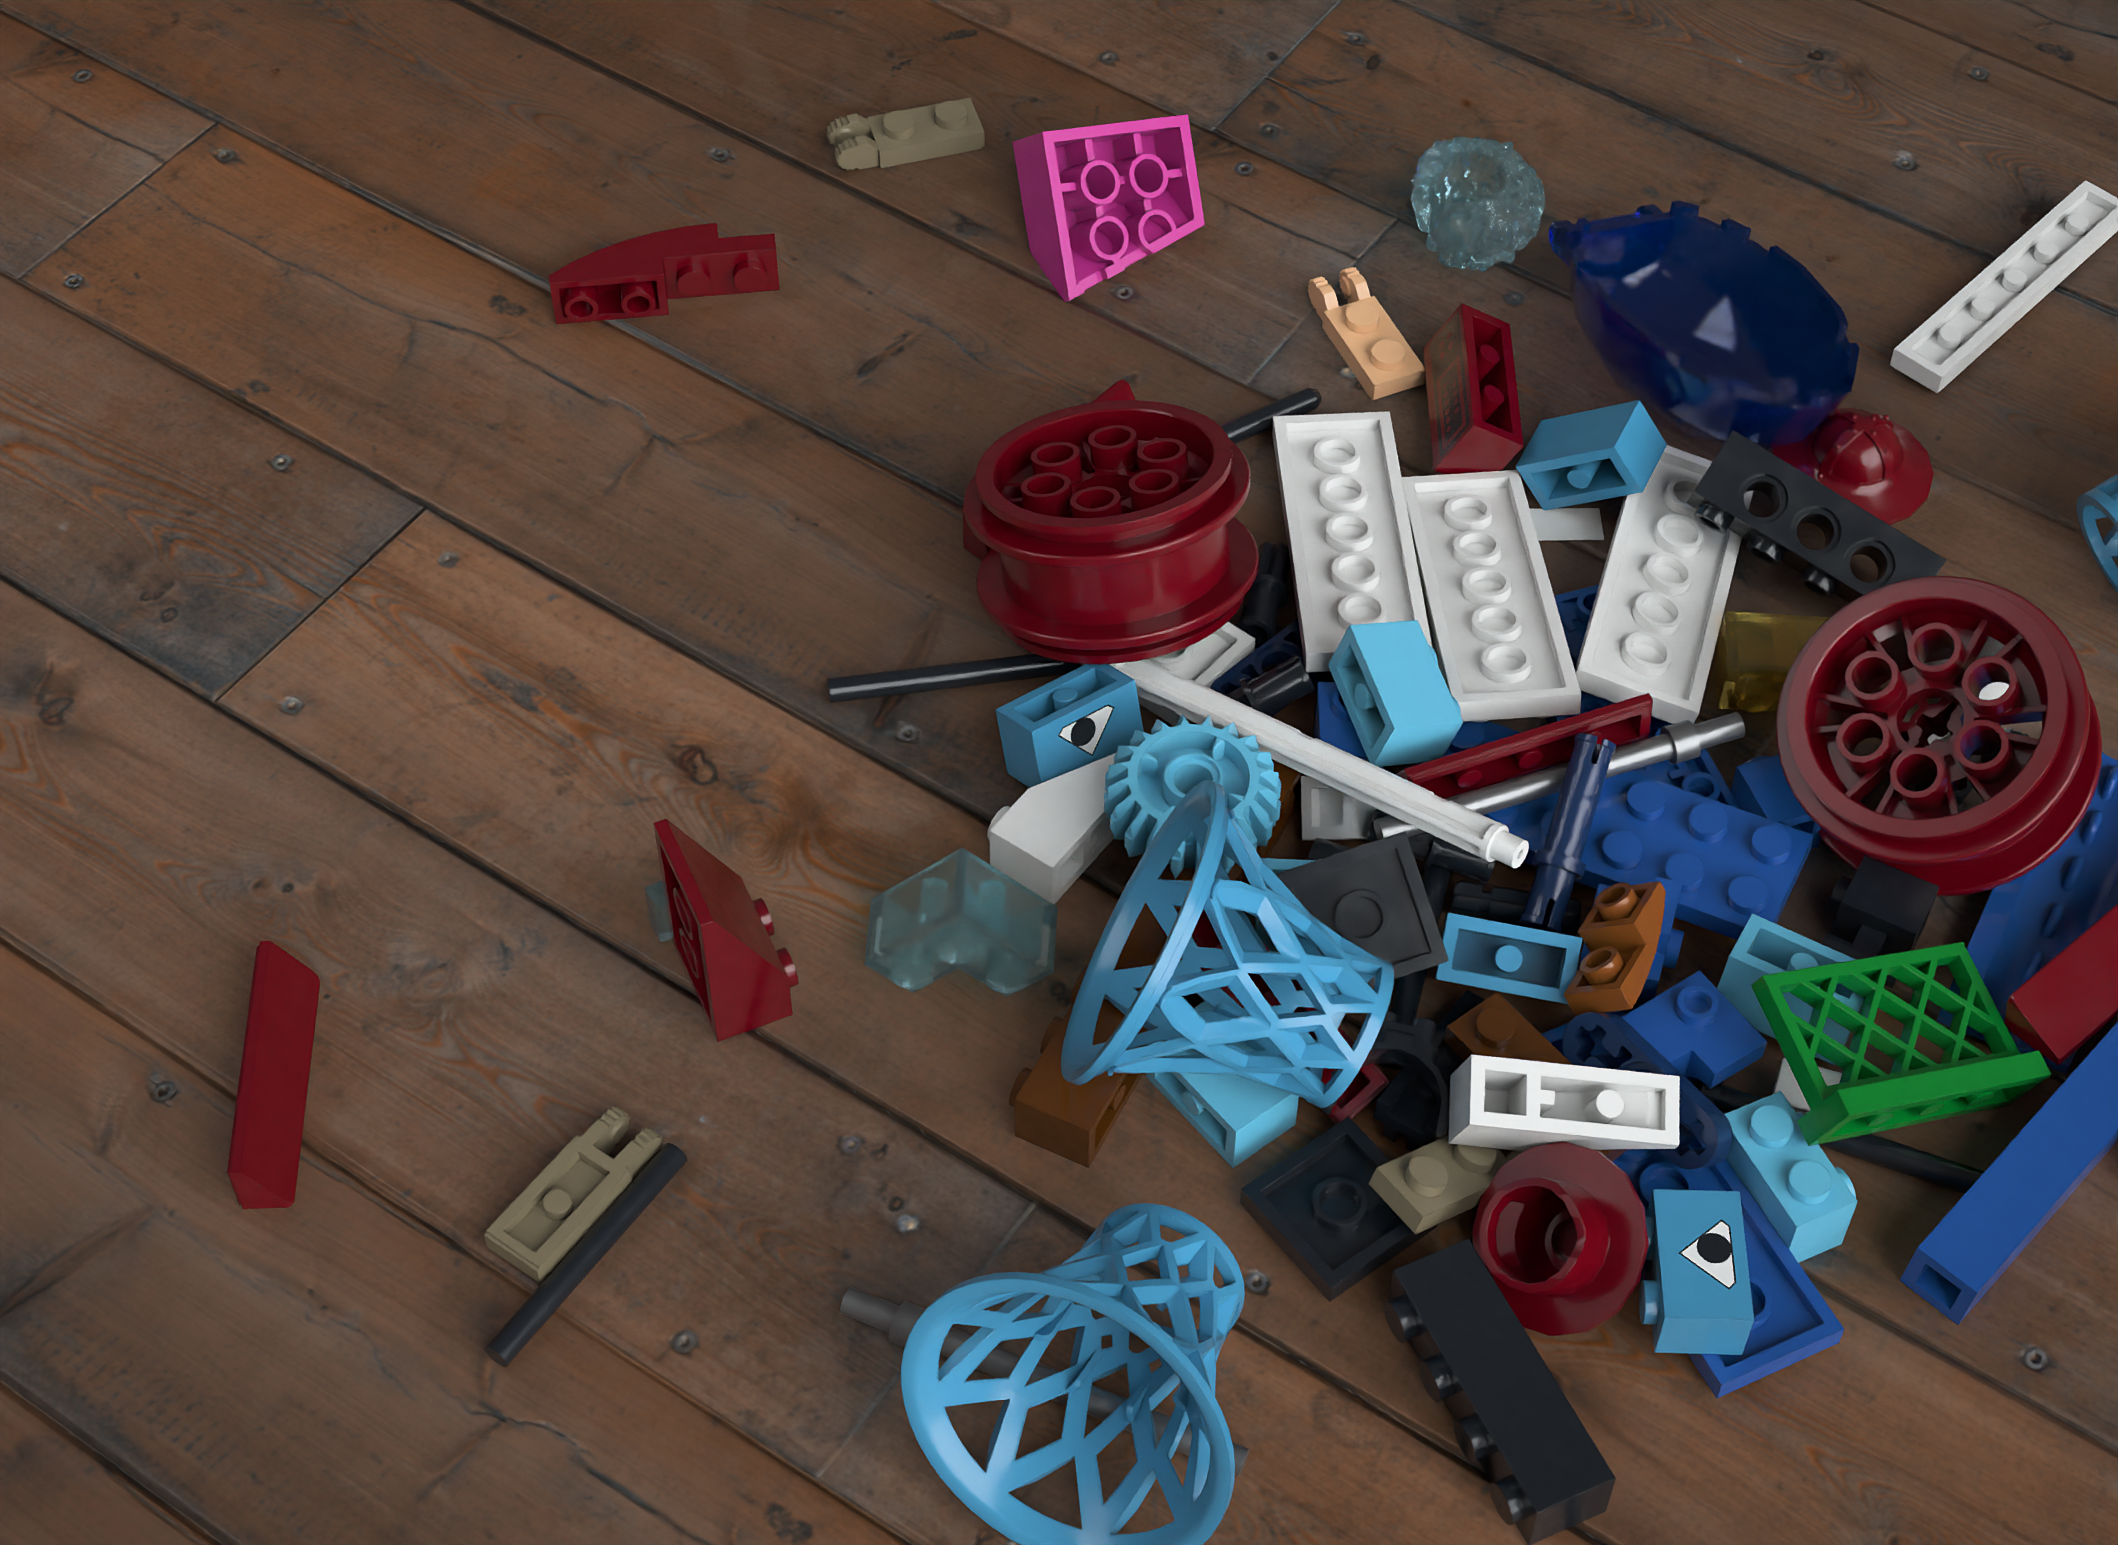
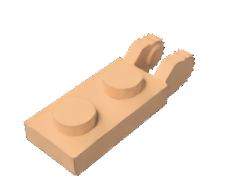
M1356 267L1340 271V288L1345 299L1347 298L1348 304L1343 306L1338 305L1335 291L1325 280V277L1320 276L1308 281L1307 291L1313 308L1316 309V313L1323 321L1322 328L1371 400L1425 384V367L1376 297L1370 296L1367 282L1362 274L1360 275L1359 270L1357 271Z

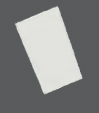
M1599 508L1530 509L1538 541L1604 540Z

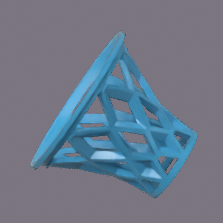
M1205 780L1193 787L1165 820L1132 873L1105 926L1084 975L1070 1015L1061 1054V1074L1066 1081L1076 1086L1089 1082L1095 1076L1107 1071L1108 1076L1113 1075V1073L1135 1074L1154 1072L1235 1074L1302 1097L1313 1105L1325 1108L1334 1103L1351 1084L1377 1038L1392 995L1394 968L1390 962L1346 940L1311 915L1284 883L1262 862L1257 851L1235 820L1234 810H1227L1224 788L1211 780ZM1193 831L1202 852L1192 881L1159 879L1175 852ZM1222 852L1244 870L1250 885L1242 881L1229 879L1221 861ZM1146 902L1168 936L1154 965L1114 970L1128 936ZM1174 906L1181 907L1179 913L1176 911ZM1202 910H1205L1223 949L1198 947L1193 940L1192 933ZM1245 912L1259 918L1278 952L1266 950ZM1200 968H1211L1212 970L1202 971ZM1248 973L1260 974L1281 1005L1271 1006L1258 990ZM1375 976V987L1373 990L1367 982ZM1291 980H1297L1303 990L1296 991ZM1228 986L1245 1008L1239 1006L1221 987ZM1197 993L1213 1010L1197 1012L1183 996ZM1105 998L1125 1016L1107 1042L1093 1045L1096 1022L1103 999ZM1297 1007H1309L1317 1010L1294 1013ZM1346 1013L1367 1014L1360 1033L1351 1048L1338 1032V1027ZM1142 1027L1149 1030L1138 1034ZM1308 1032H1314V1033H1315V1035H1316L1315 1040L1312 1038V1036H1311ZM1162 1041L1161 1043L1144 1046V1045L1151 1044V1043H1154V1042ZM1244 1041L1255 1051H1245L1232 1044H1225ZM1181 1051L1190 1054V1055H1182V1056H1165V1055H1170V1054L1178 1053V1052H1181ZM1323 1068L1338 1069L1327 1084L1322 1082Z
M1139 1203L1127 1205L1111 1212L1102 1220L1082 1248L1062 1264L1052 1266L1038 1273L1004 1272L978 1276L946 1290L927 1307L916 1321L908 1336L901 1364V1388L904 1406L915 1437L928 1461L951 1491L972 1512L992 1528L1020 1545H1203L1212 1536L1223 1519L1231 1501L1234 1488V1449L1228 1425L1215 1398L1216 1361L1220 1349L1240 1316L1244 1304V1281L1239 1265L1222 1239L1198 1219L1165 1205ZM1160 1225L1173 1229L1186 1237L1174 1242L1165 1241L1161 1238ZM1157 1259L1161 1279L1128 1280L1126 1267ZM1214 1263L1224 1281V1284L1218 1287L1213 1281ZM1187 1265L1188 1276L1180 1277L1177 1266ZM1046 1295L1050 1296L1040 1312L1024 1313ZM1199 1297V1329L1195 1327L1188 1298ZM1011 1299L998 1311L984 1310L1003 1301ZM1157 1304L1156 1308L1161 1312L1168 1308L1173 1328L1153 1322L1142 1305ZM1091 1309L1105 1316L1095 1319L1092 1317ZM952 1325L980 1326L981 1328L958 1347L939 1369L940 1352L945 1337ZM1077 1327L1070 1368L1026 1385L1056 1333L1061 1330ZM1129 1332L1138 1336L1150 1347L1140 1353H1133L1129 1350ZM1111 1335L1112 1346L1101 1349L1102 1336ZM1031 1337L1008 1378L965 1381L1001 1341ZM1160 1358L1162 1366L1151 1373L1149 1364ZM1127 1367L1130 1397L1084 1438L1092 1383ZM1180 1383V1386L1173 1395V1401L1176 1406L1158 1443L1152 1410ZM1069 1392L1062 1438L1015 1460L1028 1409ZM1004 1400L989 1441L985 1471L972 1458L951 1425L945 1407ZM1131 1423L1137 1462L1104 1503L1097 1454ZM1188 1423H1190L1192 1439L1184 1484L1182 1486L1171 1458ZM1075 1459L1082 1529L1047 1517L1025 1505L1008 1492L1034 1483ZM1157 1478L1173 1514L1174 1521L1146 1532L1117 1534L1137 1511Z

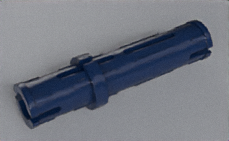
M1577 733L1573 741L1575 744L1543 850L1535 851L1532 865L1537 870L1524 913L1521 914L1519 921L1527 927L1534 928V925L1538 924V930L1561 934L1563 927L1561 925L1574 881L1582 879L1586 864L1581 861L1610 760L1616 749V745L1607 739H1603L1600 745L1596 744L1598 736L1586 733Z

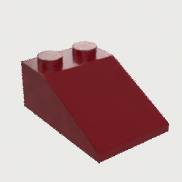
M664 819L653 823L672 943L717 1042L793 1015L790 988L799 984L797 972L788 950L785 947L775 950L770 936L775 934L774 926L764 900L759 898L752 901L742 878L669 820Z

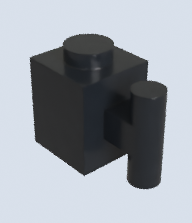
M1865 855L1853 879L1841 875L1832 892L1826 911L1836 914L1831 934H1826L1822 945L1856 960L1912 951L1927 924L1940 886ZM1887 975L1884 986L1893 989L1897 979Z

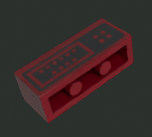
M1461 303L1423 347L1433 468L1442 474L1501 471L1524 446L1510 324Z

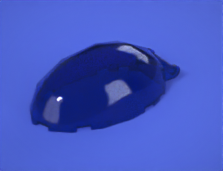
M1679 200L1671 203L1669 212H1663L1656 205L1648 204L1639 206L1635 213L1588 221L1586 218H1579L1575 224H1572L1569 220H1560L1550 225L1549 243L1554 253L1570 268V291L1574 310L1589 345L1618 387L1635 399L1640 400L1642 404L1688 437L1725 443L1734 430L1765 450L1802 441L1825 423L1851 392L1860 348L1857 342L1850 343L1846 331L1849 323L1842 308L1809 270L1778 246H1772L1768 251L1757 242L1749 239L1751 228L1730 218L1722 220L1721 225L1707 218L1698 216L1700 206Z

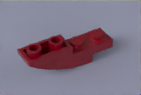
M709 223L658 231L599 249L549 275L556 324L669 315L668 299L780 290L775 233L719 238L717 223Z

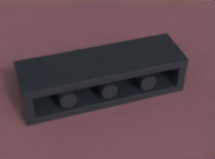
M1469 1238L1394 1269L1388 1301L1384 1303V1312L1388 1325L1398 1341L1401 1343L1408 1341L1419 1359L1418 1368L1421 1380L1430 1397L1435 1402L1443 1400L1454 1418V1432L1463 1454L1472 1463L1479 1461L1491 1481L1490 1493L1493 1503L1503 1521L1507 1525L1516 1524L1527 1544L1532 1545L1605 1512L1616 1478Z

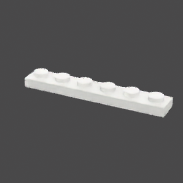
M2085 180L1894 348L1890 366L1935 393H1939L2118 231V198Z

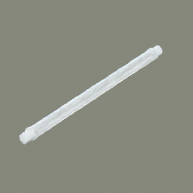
M1150 660L1109 664L1135 679L1138 696L1159 706L1167 707L1180 716L1183 713L1186 719L1199 725L1202 724L1208 715H1210L1214 727L1218 729H1223L1234 722L1239 732L1238 739L1255 735L1259 745V752H1271V759L1481 857L1485 861L1493 862L1497 860L1512 868H1517L1526 858L1529 848L1528 841L1509 833L1508 827L1500 822H1496L1451 800L1447 801L1434 795L1432 791L1318 738L1307 736L1290 725L1193 680L1174 674L1173 671Z

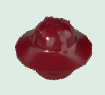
M1821 409L1796 418L1777 436L1772 452L1778 458L1888 525L1910 518L1927 501L1934 476L1927 450L1909 430L1890 420L1888 415L1883 416L1882 414L1870 413L1862 409Z
M1568 1142L1530 1147L1501 1166L1490 1182L1489 1187L1481 1195L1472 1230L1475 1250L1524 1328L1548 1336L1589 1332L1618 1314L1640 1282L1649 1246L1645 1208L1628 1175L1600 1151Z

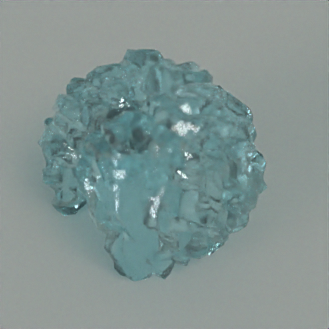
M1457 136L1453 140L1435 141L1432 147L1425 150L1418 159L1417 173L1412 178L1414 185L1411 193L1413 209L1420 230L1429 233L1426 241L1427 248L1431 252H1439L1438 261L1445 267L1458 268L1460 270L1468 267L1472 271L1479 269L1481 272H1484L1487 268L1494 266L1495 262L1504 261L1510 264L1515 260V251L1525 248L1528 242L1538 234L1541 216L1545 208L1546 196L1544 194V186L1542 180L1537 178L1536 170L1532 166H1528V163L1523 160L1519 152L1513 149V142L1499 143L1493 139H1482L1480 136L1471 139L1466 136Z

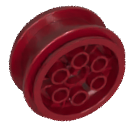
M1119 400L1083 404L1039 416L1015 427L996 440L980 458L976 473L965 490L963 500L964 514L968 526L981 542L991 548L982 560L976 578L977 596L981 607L986 615L1001 627L1010 640L1020 647L1046 658L1070 663L1116 664L1140 661L1181 650L1210 636L1225 625L1238 611L1245 594L1256 579L1259 568V553L1253 535L1244 524L1233 517L1242 507L1250 490L1251 475L1244 453L1229 439L1223 428L1209 417L1182 406L1154 401Z
M1955 576L1913 578L1888 584L1853 600L1834 613L1807 640L1786 676L1777 708L1776 741L1782 770L1799 804L1821 828L1817 833L1826 846L1855 872L1866 855L1940 886L1937 896L1949 897L1986 891L2006 884L2043 863L2074 832L2092 801L2099 780L2102 764L2101 726L2096 706L2087 688L2084 672L2076 652L2064 633L2040 608L2006 588L1981 580ZM1948 659L1946 662L1940 665L1930 666L1925 664L1933 661ZM1890 680L1886 688H1884L1880 692L1872 694L1882 684ZM2002 682L2009 685L2006 692L1996 699L1983 700L1979 698L1980 691L1988 684ZM1929 698H1941L1937 704H1929L1927 701ZM1915 704H1918L1919 709L1912 715L1910 721L1902 722L1907 712ZM2042 721L2040 739L2008 733L2001 727V725ZM1949 732L1951 735V739L1946 743L1935 739L1929 744L1927 740L1932 734L1944 737ZM1875 737L1882 740L1878 750L1866 756L1853 755L1858 743L1864 739ZM1998 746L2001 747L1998 755L1989 762L1973 763L1969 761L1971 754L1987 755ZM1889 775L1891 784L1876 811L1863 805L1860 801ZM1935 780L1929 788L1923 791L1914 792L1906 790L1907 786L1930 783ZM1966 781H1969L1983 803L1960 812L1953 786L1956 785L1959 791L1967 788Z

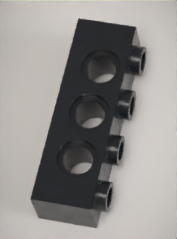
M1734 430L1686 502L1697 509L1694 513L1695 518L1708 528L1725 534L1728 529L1749 541L1746 548L1757 558L1774 566H1778L1781 561L1801 573L1799 581L1814 593L1826 598H1831L1835 594L1848 603L1888 584L1907 579L1936 576L1946 561L1943 557ZM1749 491L1765 493L1772 501L1773 514L1769 517L1752 515L1745 507L1744 494ZM1808 522L1819 526L1825 535V547L1820 550H1812L1803 546L1797 537L1798 524ZM1853 555H1865L1875 562L1878 568V577L1875 582H1863L1853 575L1850 568V560Z

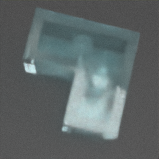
M962 847L871 899L864 965L912 993L960 969L984 983L990 989L1008 997L1054 973L1058 907Z

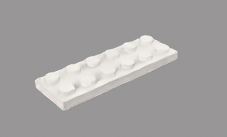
M1390 411L1273 416L1272 435L1306 672L1330 671L1328 663L1349 625L1418 620L1428 645L1432 647Z
M1667 445L1644 491L1624 496L1575 667V673L1580 690L1615 703L1650 693L1653 699L1651 716L1672 724L1689 720L1694 724L1700 711L1742 537L1729 529L1725 534L1708 528L1695 518L1694 513L1697 509L1686 503L1712 461ZM1753 491L1744 494V504L1747 510H1749Z
M1518 470L1402 477L1424 604L1438 665L1451 696L1459 704L1462 721L1486 722L1498 719L1548 718L1558 715L1580 714L1581 691Z

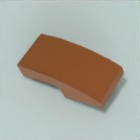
M1660 881L1636 885L1618 883L1604 889L1596 897L1593 908L1578 930L1590 952L1581 961L1580 969L1563 994L1575 1016L1588 1012H1611L1633 1008L1649 975L1661 934L1666 891Z

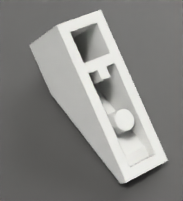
M1116 753L1028 788L1012 807L1004 806L992 819L987 832V837L990 840V869L1053 906L1114 839L1113 832L1110 829V819H1107V813L1104 811V793L1107 792L1105 791V775L1109 771V765L1114 764Z
M1471 1055L1450 1075L1448 1144L1516 1151L1559 1142H1568L1593 1150L1675 1149L1679 1146L1680 1076Z

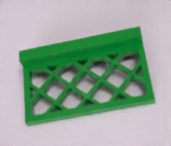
M1963 942L1763 975L1751 985L1810 1108L1809 1112L1797 1120L1808 1146L2007 1106L2052 1075L2039 1050L2020 1054ZM1948 965L1960 989L1959 995L1933 979L1936 967ZM1887 975L1893 976L1913 989L1910 1004L1884 988ZM1837 984H1842L1864 998L1860 1014L1833 997ZM1790 992L1813 1007L1809 1023L1791 1012L1782 993ZM1927 1000L1953 1015L1949 1030L1924 1014ZM1878 1008L1904 1024L1900 1039L1874 1023ZM1827 1017L1854 1034L1849 1049L1823 1033ZM1967 1025L1983 1034L1992 1054L1987 1055L1964 1040ZM1918 1034L1944 1050L1940 1064L1935 1063L1914 1049ZM1868 1043L1894 1059L1890 1074L1885 1073L1863 1059ZM1816 1052L1843 1069L1839 1084L1826 1085L1814 1060Z

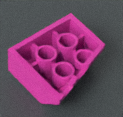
M1188 114L1046 131L1012 142L1030 253L1064 302L1074 299L1083 294L1088 288L1124 271L1129 265L1147 255L1156 253L1205 225Z

